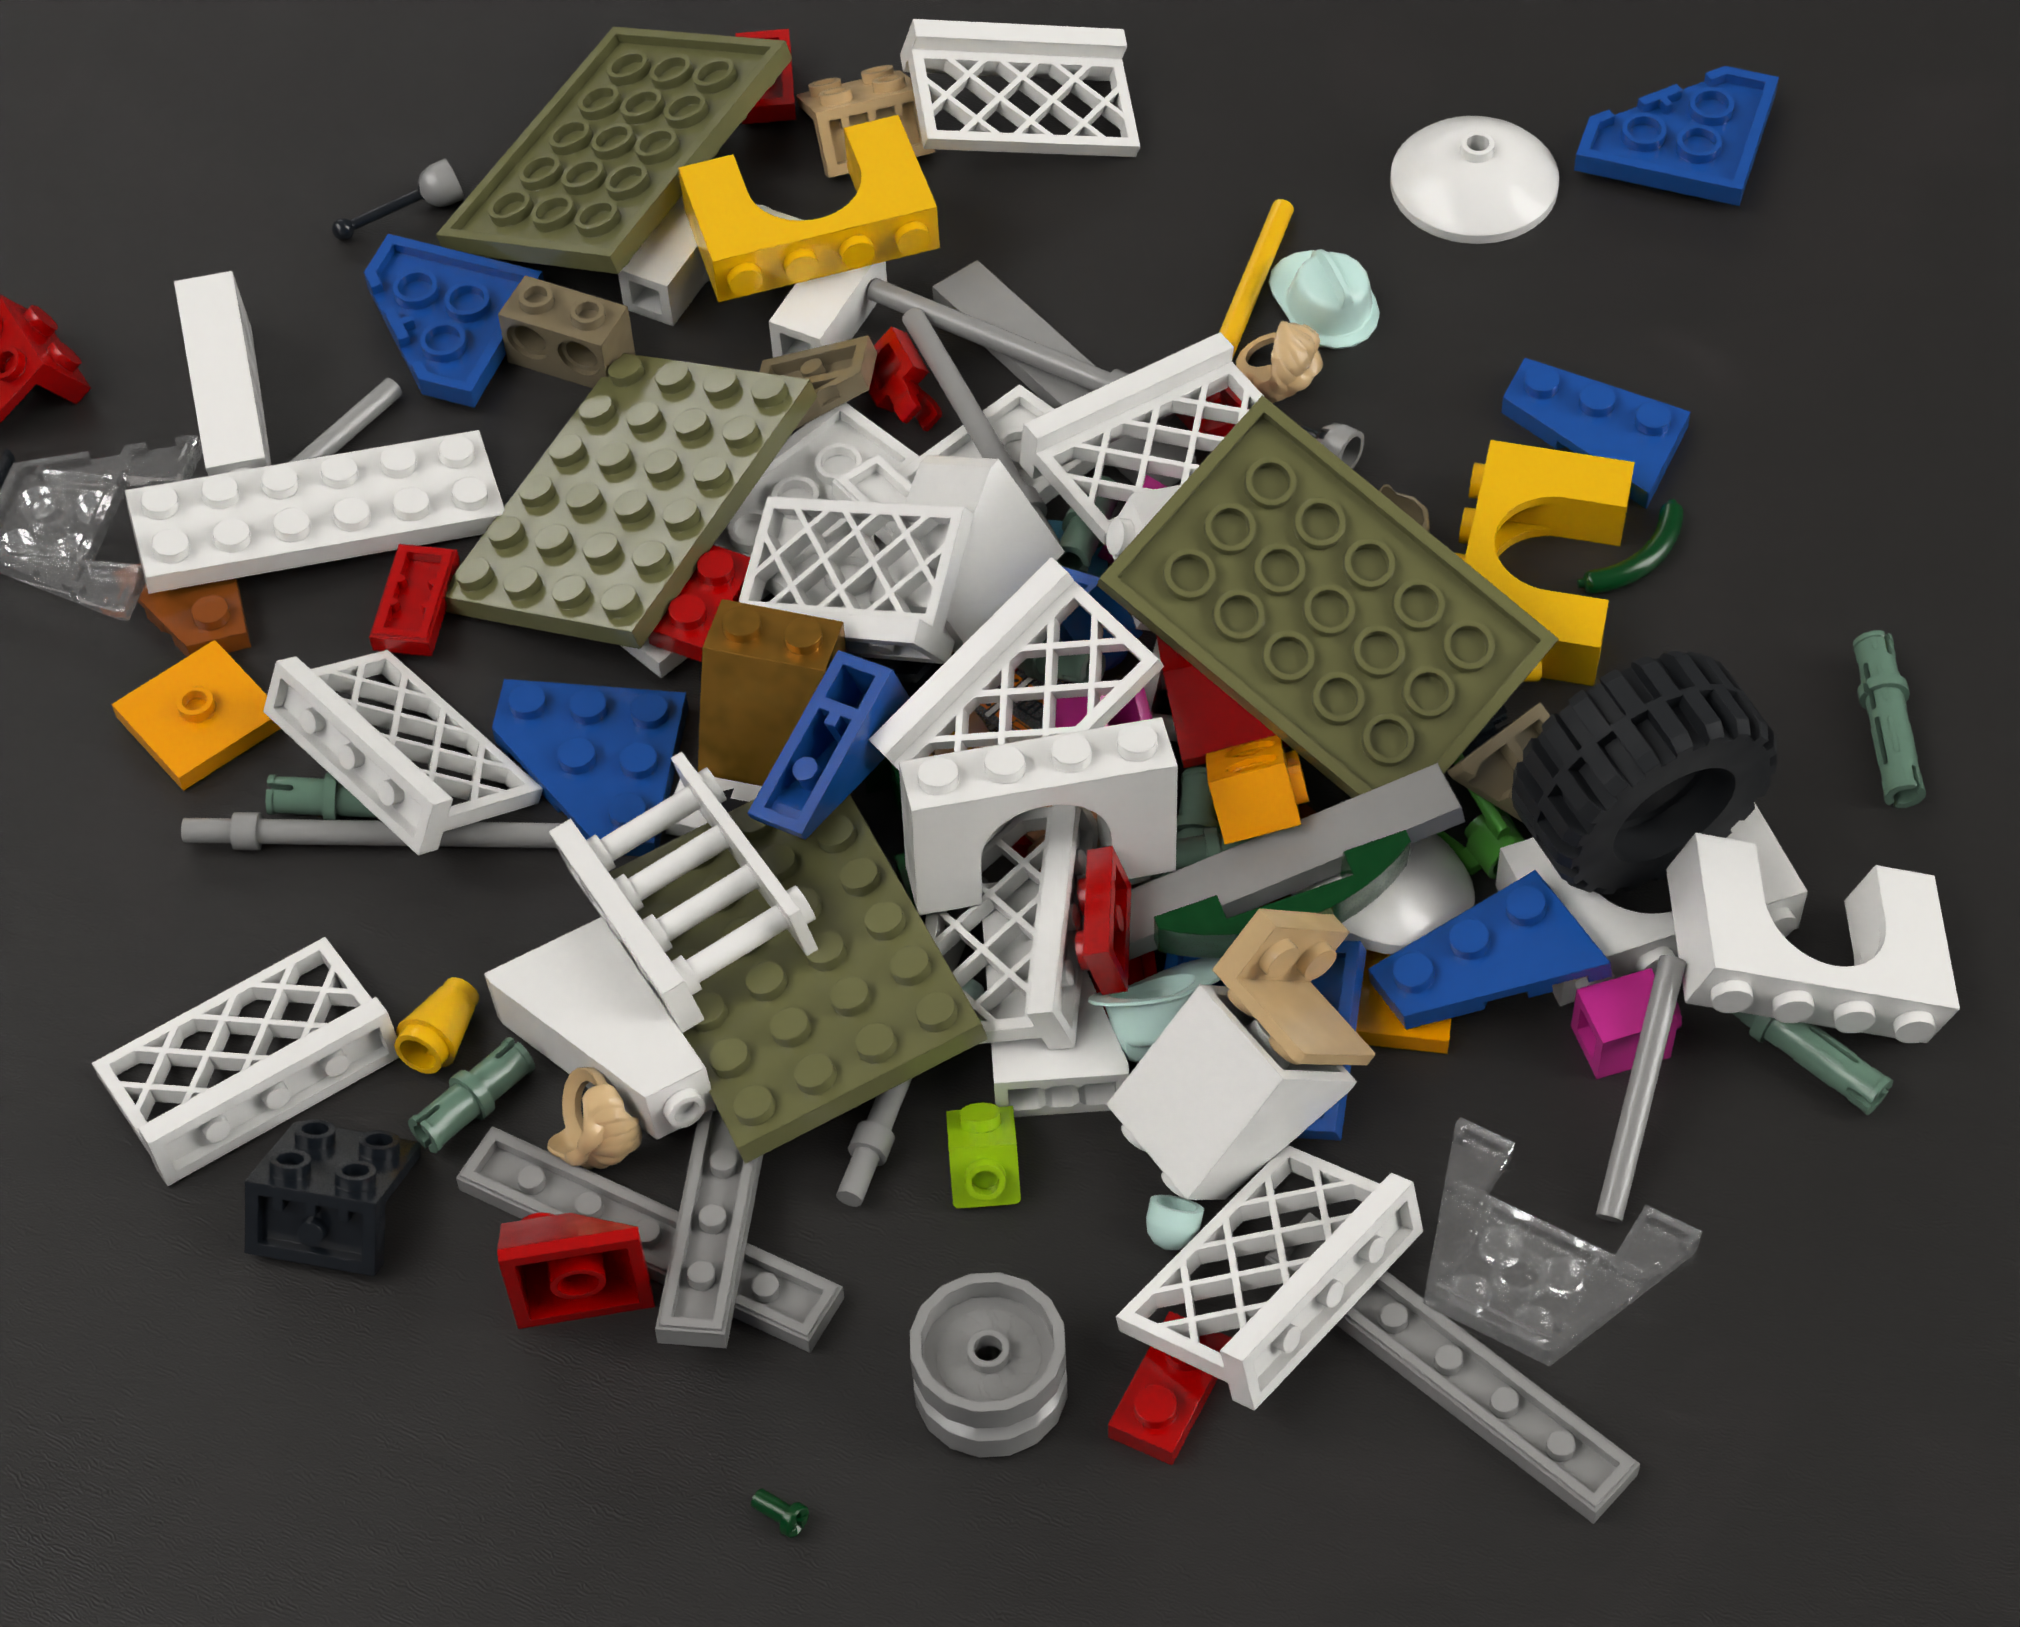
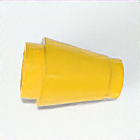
M448 978L442 986L398 1024L396 1029L397 1038L394 1042V1048L398 1057L410 1068L425 1074H434L441 1067L451 1065L456 1057L475 1007L479 1003L480 998L477 990L469 982L461 978Z

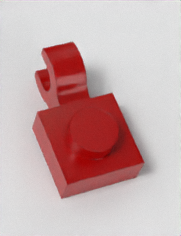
M891 326L874 345L877 357L868 392L877 407L890 412L895 411L899 419L906 424L915 417L921 428L928 432L943 416L935 400L918 385L929 371L908 333Z

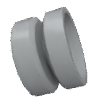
M1001 1272L968 1274L939 1287L920 1306L910 1330V1360L912 1376L914 1378L915 1403L927 1429L950 1449L979 1458L1011 1456L1037 1444L1058 1423L1068 1398L1064 1322L1052 1300L1027 1280Z

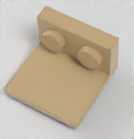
M882 65L863 70L861 72L862 79L842 84L840 78H826L814 81L808 85V92L796 95L798 106L814 120L824 172L828 178L849 173L847 169L844 128L890 116L899 115L916 157L935 153V149H923L910 77L900 70L894 71L892 65Z
M1259 908L1212 969L1229 988L1227 992L1229 1000L1241 1012L1254 1017L1271 1036L1269 1044L1273 1050L1292 1064L1367 1066L1376 1055L1375 1052L1311 983L1312 980L1323 975L1333 965L1337 956V948L1350 932L1334 914Z

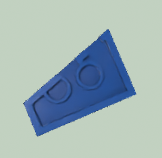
M1524 358L1506 390L1501 410L1502 414L1555 449L1568 448L1574 453L1635 462L1630 498L1646 509L1688 429L1691 414L1690 411L1528 358Z
M1536 870L1368 968L1370 983L1406 1030L1484 1010L1489 1001L1524 992L1527 993L1528 998L1553 992L1552 985L1586 976L1588 982L1612 977L1611 962Z

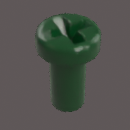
M763 1488L759 1489L751 1500V1507L779 1523L780 1533L789 1538L797 1536L807 1523L809 1510L807 1506L800 1502L790 1505Z

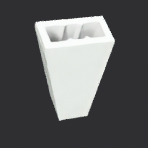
M227 271L174 281L204 463L208 476L270 466L271 459L253 334L233 272Z
M1027 880L1004 902L1018 913L1038 895L1039 885L1033 880ZM997 882L983 884L991 889ZM994 909L982 920L984 943L1009 921L997 909ZM1022 933L996 957L1011 969L1031 951L1032 940ZM990 964L985 966L987 990L1002 977ZM1087 970L1083 971L1074 1048L1049 1050L1042 1038L991 1043L995 1105L998 1107L1013 1106L1014 1117L1111 1111L1106 1104L1129 1076L1128 1061L1103 1006L1088 1003V998L1097 992ZM1016 988L989 1013L995 1019L1023 1017L1026 996Z
M603 917L484 973L497 1016L504 1026L568 1074L579 1067H593L604 1075L606 1082L614 1086L623 1099L625 1111L631 1117H637L640 1121V1127L656 1140L680 1128L694 1124L709 1110L713 1109V1112L717 1110L709 1093L712 1089L705 1065ZM591 1082L586 1084L588 1089L595 1086Z

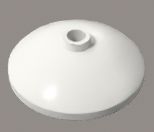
M1460 116L1426 126L1410 136L1401 145L1392 162L1390 187L1394 201L1400 211L1420 229L1439 238L1454 242L1486 244L1518 237L1540 224L1548 216L1556 202L1559 187V171L1549 149L1538 138L1523 128L1492 117Z
M1437 834L1410 844L1407 866L1396 880L1372 903L1342 923L1350 932L1344 941H1361L1367 950L1392 955L1470 909L1475 903V892L1465 865L1454 850ZM1338 874L1291 893V895L1293 896L1342 878Z

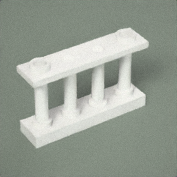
M681 751L671 757V760L685 787L601 839L595 834L586 840L571 818L550 830L549 834L571 875L598 914L604 918L680 1031L684 1033L705 1020L692 996L702 990L700 982L786 929L806 956L815 952L818 948L807 926L816 917L802 892L796 885L788 890L784 889L721 805L727 799L711 771L706 767L697 772ZM697 810L700 811L712 827L630 878L622 874L613 879L609 871L616 868L613 861ZM726 849L729 850L740 865L739 869L657 919L651 914L642 920L637 913L638 910L644 907L642 900ZM755 889L760 892L771 907L686 960L680 955L671 961L665 953L673 948L670 941Z

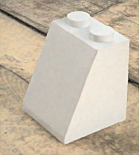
M927 455L920 462L905 504L965 507L974 513L943 631L945 635L955 640L952 652H956L1050 557L1057 561L1065 551L999 459ZM939 524L920 540L928 556L944 544L949 524ZM897 525L890 543L902 534ZM909 549L887 569L895 584H897L919 564L911 549ZM878 577L868 600L871 605L886 593ZM928 580L904 599L911 613H926L932 591Z
M1199 984L1106 1104L1123 1124L1121 1131L1126 1139L1135 1147L1147 1152L1163 1171L1161 1177L1165 1185L1176 1195L1187 1200H1225L1343 1098L1357 1083L1343 1065H1295L1283 1059L1269 1044L1271 1036L1254 1017L1246 1015L1232 1004L1227 996L1229 990L1227 986Z

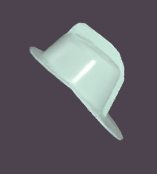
M1323 249L1296 252L1281 259L1271 270L1269 286L1272 295L1288 317L1290 323L1306 324L1319 334V347L1334 350L1351 348L1366 341L1377 328L1380 314L1378 304L1371 290L1367 272L1354 258L1342 253L1326 252Z
M1200 958L1179 964L1129 985L1127 992L1102 995L1101 992L1093 994L1088 998V1003L1105 1006L1111 1027L1116 1034L1126 1059L1132 1062H1139L1199 984L1212 985L1221 980L1212 970L1221 958Z

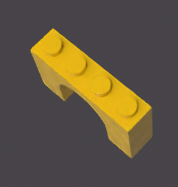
M899 115L844 128L847 169L857 193L845 207L833 214L818 219L787 220L775 217L759 208L749 196L734 154L678 167L684 210L718 302L940 248L937 205Z
M1490 440L1486 463L1474 462L1468 497L1478 499L1476 509L1464 507L1459 543L1468 544L1466 554H1455L1558 638L1555 645L1541 660V678L1594 686L1609 600L1533 587L1514 577L1506 570L1498 557L1515 543L1541 536L1563 537L1620 546L1635 462Z

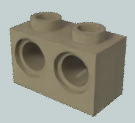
M526 275L523 277L498 313L505 352L509 363L589 388H594L601 377L609 375V366L613 361L620 358L623 353L636 354L628 306Z

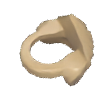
M1281 321L1276 332L1260 336L1248 343L1236 358V366L1271 403L1282 401L1306 389L1311 384L1313 378L1321 371L1323 361L1318 351L1320 345L1319 334L1306 324L1300 325ZM1274 343L1271 352L1272 365L1255 367L1248 364L1249 358L1256 350Z
M579 1067L572 1071L565 1082L562 1096V1115L565 1129L549 1139L547 1149L554 1156L560 1157L571 1166H581L585 1169H605L610 1165H616L641 1145L642 1129L639 1124L640 1121L637 1117H631L625 1111L623 1099L614 1086L606 1082L604 1075L593 1067ZM591 1082L593 1085H595L589 1088L582 1097L583 1090L586 1084ZM581 1099L583 1103V1116L581 1112Z

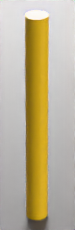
M1277 199L1273 202L1219 332L1234 346L1233 357L1294 212L1293 205L1287 200Z

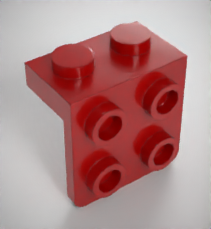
M1 294L0 423L36 384L77 405L91 387L78 369L81 364L80 358L71 348L61 342L55 334V331L58 329L56 322L38 306L31 305L27 309Z

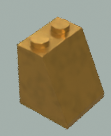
M721 600L702 648L698 772L707 767L714 777L763 786L838 650L847 653L844 622L730 600Z

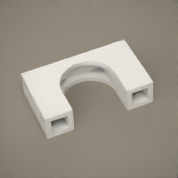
M682 196L662 219L660 225L633 255L630 262L618 274L623 305L628 306V311L671 326L675 325L700 289L710 280L687 219ZM757 205L763 211L775 217L787 220H802L772 210L767 206ZM886 261L796 283L769 320L773 358L852 339L877 304L867 298L869 285L875 278L887 282Z
M1162 717L899 761L905 863L916 910L919 915L983 905L981 855L986 842L1008 820L1026 811L1044 806L1072 805L1086 808L1096 813L1097 832L1101 847L1113 846L1128 879L1176 871L1178 765Z
M1755 804V809L1745 821L1739 820L1731 828L1732 833L1726 838L1756 843L1766 906L1774 924L1782 935L1786 937L1793 930L1799 929L1808 891ZM1534 838L1500 848L1495 884L1498 891L1536 870L1611 962L1612 977L1588 982L1586 976L1552 985L1553 994L1560 1006L1575 1002L1577 989L1652 968L1655 974L1661 955L1678 957L1672 911L1655 914L1630 911L1611 903L1596 892L1592 891L1589 893L1569 885L1567 881L1560 877Z
M1695 833L1666 869L1678 957L1686 961L1682 985L1684 1000L1687 1004L1711 1007L1722 1013L1741 1012L1771 1017L1783 1023L1801 1022L1831 1027L1843 1033L1861 1032L1891 1037L1903 1043H1928L1960 1010L1935 875L1875 865L1844 900L1854 954V966H1834L1820 962L1801 952L1782 935L1774 924L1765 902L1756 843Z

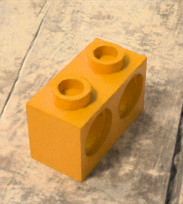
M1277 735L1206 753L1208 786L1225 845L1302 825L1298 805L1310 802L1298 752L1295 750L1285 752L1282 740Z

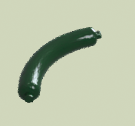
M1669 499L1660 508L1658 523L1653 535L1639 551L1614 565L1585 572L1583 578L1577 579L1578 588H1584L1589 594L1607 592L1631 584L1654 570L1667 557L1680 534L1684 514L1682 506L1675 499Z

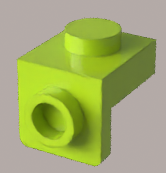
M980 1102L969 1104L961 1110L946 1111L954 1207L961 1209L1019 1203L1021 1194L1013 1106L998 1107L992 1103Z

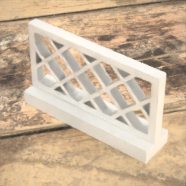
M913 19L900 57L903 72H910L923 149L1136 157L1140 149V142L1122 61L1127 49L1124 29ZM927 73L948 74L956 82L945 91L927 77ZM977 76H1001L1010 84L998 93ZM1030 78L1054 79L1062 87L1053 95H1050L1030 80ZM1083 80L1110 81L1112 91L1104 98L1085 84ZM965 87L987 103L977 115L955 99ZM1018 90L1040 106L1030 117L1008 101ZM1070 92L1093 108L1083 119L1061 103ZM944 109L965 126L960 131L937 130L934 116ZM997 111L1016 125L1018 129L1014 133H1002L989 125L986 120ZM1050 113L1071 129V131L1067 135H1053L1041 126L1039 122ZM1102 115L1120 129L1121 137H1106L1091 125Z
M1219 332L1023 423L1019 464L1032 479L1043 475L1097 538L1106 545L1108 527L1111 521L1118 516L1108 520L1095 505L1097 496L1127 502L1132 493L1154 490L1143 487L1146 472L1181 479L1180 485L1183 484L1200 466L1192 464L1195 449L1212 452L1224 439L1222 436L1200 433L1202 418L1237 424L1263 394L1232 362L1234 346ZM1229 387L1242 401L1241 408L1206 402V398ZM1173 413L1195 417L1192 431L1157 425L1158 420ZM1125 436L1146 440L1143 454L1111 449L1108 446L1110 443ZM1153 441L1187 447L1188 451L1185 462L1150 456ZM1076 459L1096 463L1093 478L1069 474L1062 466ZM1104 465L1139 471L1136 486L1101 480Z
M767 496L738 602L844 622L847 653L857 657L944 664L951 657L955 640L945 635L943 631L974 513L965 507ZM784 515L798 516L804 528L781 546L778 536ZM840 518H846L852 531L829 550L822 534ZM889 521H895L902 534L878 553L870 537ZM939 524H949L944 544L928 556L920 540ZM812 543L820 558L797 577L790 561ZM861 546L869 562L846 580L838 565ZM911 549L919 565L895 584L887 568ZM780 571L788 586L769 602H762L761 598L766 582ZM829 574L836 590L817 606L812 605L806 592ZM878 577L886 593L867 609H861L855 595ZM928 580L932 591L926 613H911L904 599Z
M1050 557L868 740L899 770V761L928 757L937 749L954 748V752L967 750V747L993 746L1104 727L1164 665L1159 658L1076 583L1057 561ZM1080 605L1091 615L1090 640L1059 642L1060 624ZM1103 628L1114 638L1103 639ZM1130 651L1140 661L1122 680L1101 681L1102 653ZM1090 654L1088 683L1057 685L1059 656ZM1046 657L1044 686L1014 688L1015 669L1025 659ZM1101 695H1106V696L1100 701V696H1101ZM1088 696L1087 715L1076 726L1055 728L1057 699ZM1044 700L1042 729L1012 731L1013 702ZM1000 703L999 732L968 734L969 715L980 704ZM1011 819L1005 822L1003 825H1001L990 836L985 846L1011 821Z
M389 650L313 669L307 667L296 656L276 661L263 712L418 856L438 850L443 832L539 803L543 788ZM383 674L395 686L365 678ZM335 691L350 694L351 699L342 698ZM362 697L394 705V710L358 702V698ZM402 708L425 713L433 720L401 713ZM374 726L390 729L389 735L380 733ZM397 732L433 740V743L428 745L397 737ZM441 743L465 748L473 756L440 748ZM412 761L428 764V770L419 768ZM439 767L471 775L472 779L469 781L437 773L436 769ZM480 779L503 783L510 789L504 790L480 784ZM452 797L468 800L467 802L451 806Z
M1052 805L1051 807L1032 809L1013 817L983 848L981 873L1002 854L1015 865L991 889L982 883L983 905L971 906L956 920L947 911L926 914L925 926L942 955L946 954L961 939L975 951L952 972L961 988L988 964L1002 975L976 1001L963 990L981 1021L988 1038L979 1044L1042 1038L1049 1050L1075 1047L1083 970L1079 966L1075 951V934L1077 931L1084 930V916L1079 906L1077 883L1080 878L1086 877L1087 850L1096 849L1098 842L1097 822L1091 811L1086 808L1072 805ZM1046 830L1045 840L1025 858L1011 848L1027 832ZM1031 878L1039 885L1038 895L1017 913L1004 900ZM994 909H997L1009 921L982 944L969 932ZM1024 933L1032 940V949L1010 969L996 956ZM1016 988L1026 996L1023 1017L995 1019L989 1013Z
M323 937L92 1062V1065L99 1079L150 1154L160 1176L166 1185L170 1186L399 1057L394 1048L397 1035L387 1010L377 997L373 999L370 997L327 938ZM324 963L328 967L329 972L322 987L296 985L301 975ZM255 1000L271 1001L264 1018L238 1017L241 1009ZM289 1002L315 1004L307 1022L281 1020ZM331 1005L356 1007L335 1020L324 1023ZM198 1031L213 1032L205 1051L180 1049L183 1040ZM230 1034L256 1036L249 1054L223 1052ZM273 1037L298 1039L273 1054L266 1055ZM140 1063L154 1064L146 1083L120 1081L117 1075ZM172 1066L197 1068L189 1086L164 1085ZM215 1069L240 1071L213 1087L207 1088ZM155 1102L180 1104L147 1122Z
M1287 1145L1116 1316L1119 1331L1227 1382L1232 1400L1255 1411L1422 1234L1423 1227L1414 1182L1390 1173L1379 1184ZM1291 1172L1310 1179L1315 1184L1314 1187L1275 1194L1274 1190ZM1352 1199L1362 1201L1353 1213L1329 1218L1327 1204ZM1319 1206L1321 1220L1281 1227L1279 1214ZM1271 1216L1272 1230L1233 1237V1231L1243 1221ZM1326 1240L1310 1257L1287 1261L1285 1247ZM1277 1249L1279 1263L1239 1271L1237 1257ZM1229 1260L1231 1273L1191 1281L1190 1275L1201 1264ZM1283 1283L1282 1287L1267 1302L1245 1306L1242 1291ZM1234 1293L1236 1308L1196 1316L1194 1301ZM1185 1303L1187 1318L1156 1323L1148 1319L1158 1308ZM1240 1328L1220 1352L1200 1343L1199 1336Z

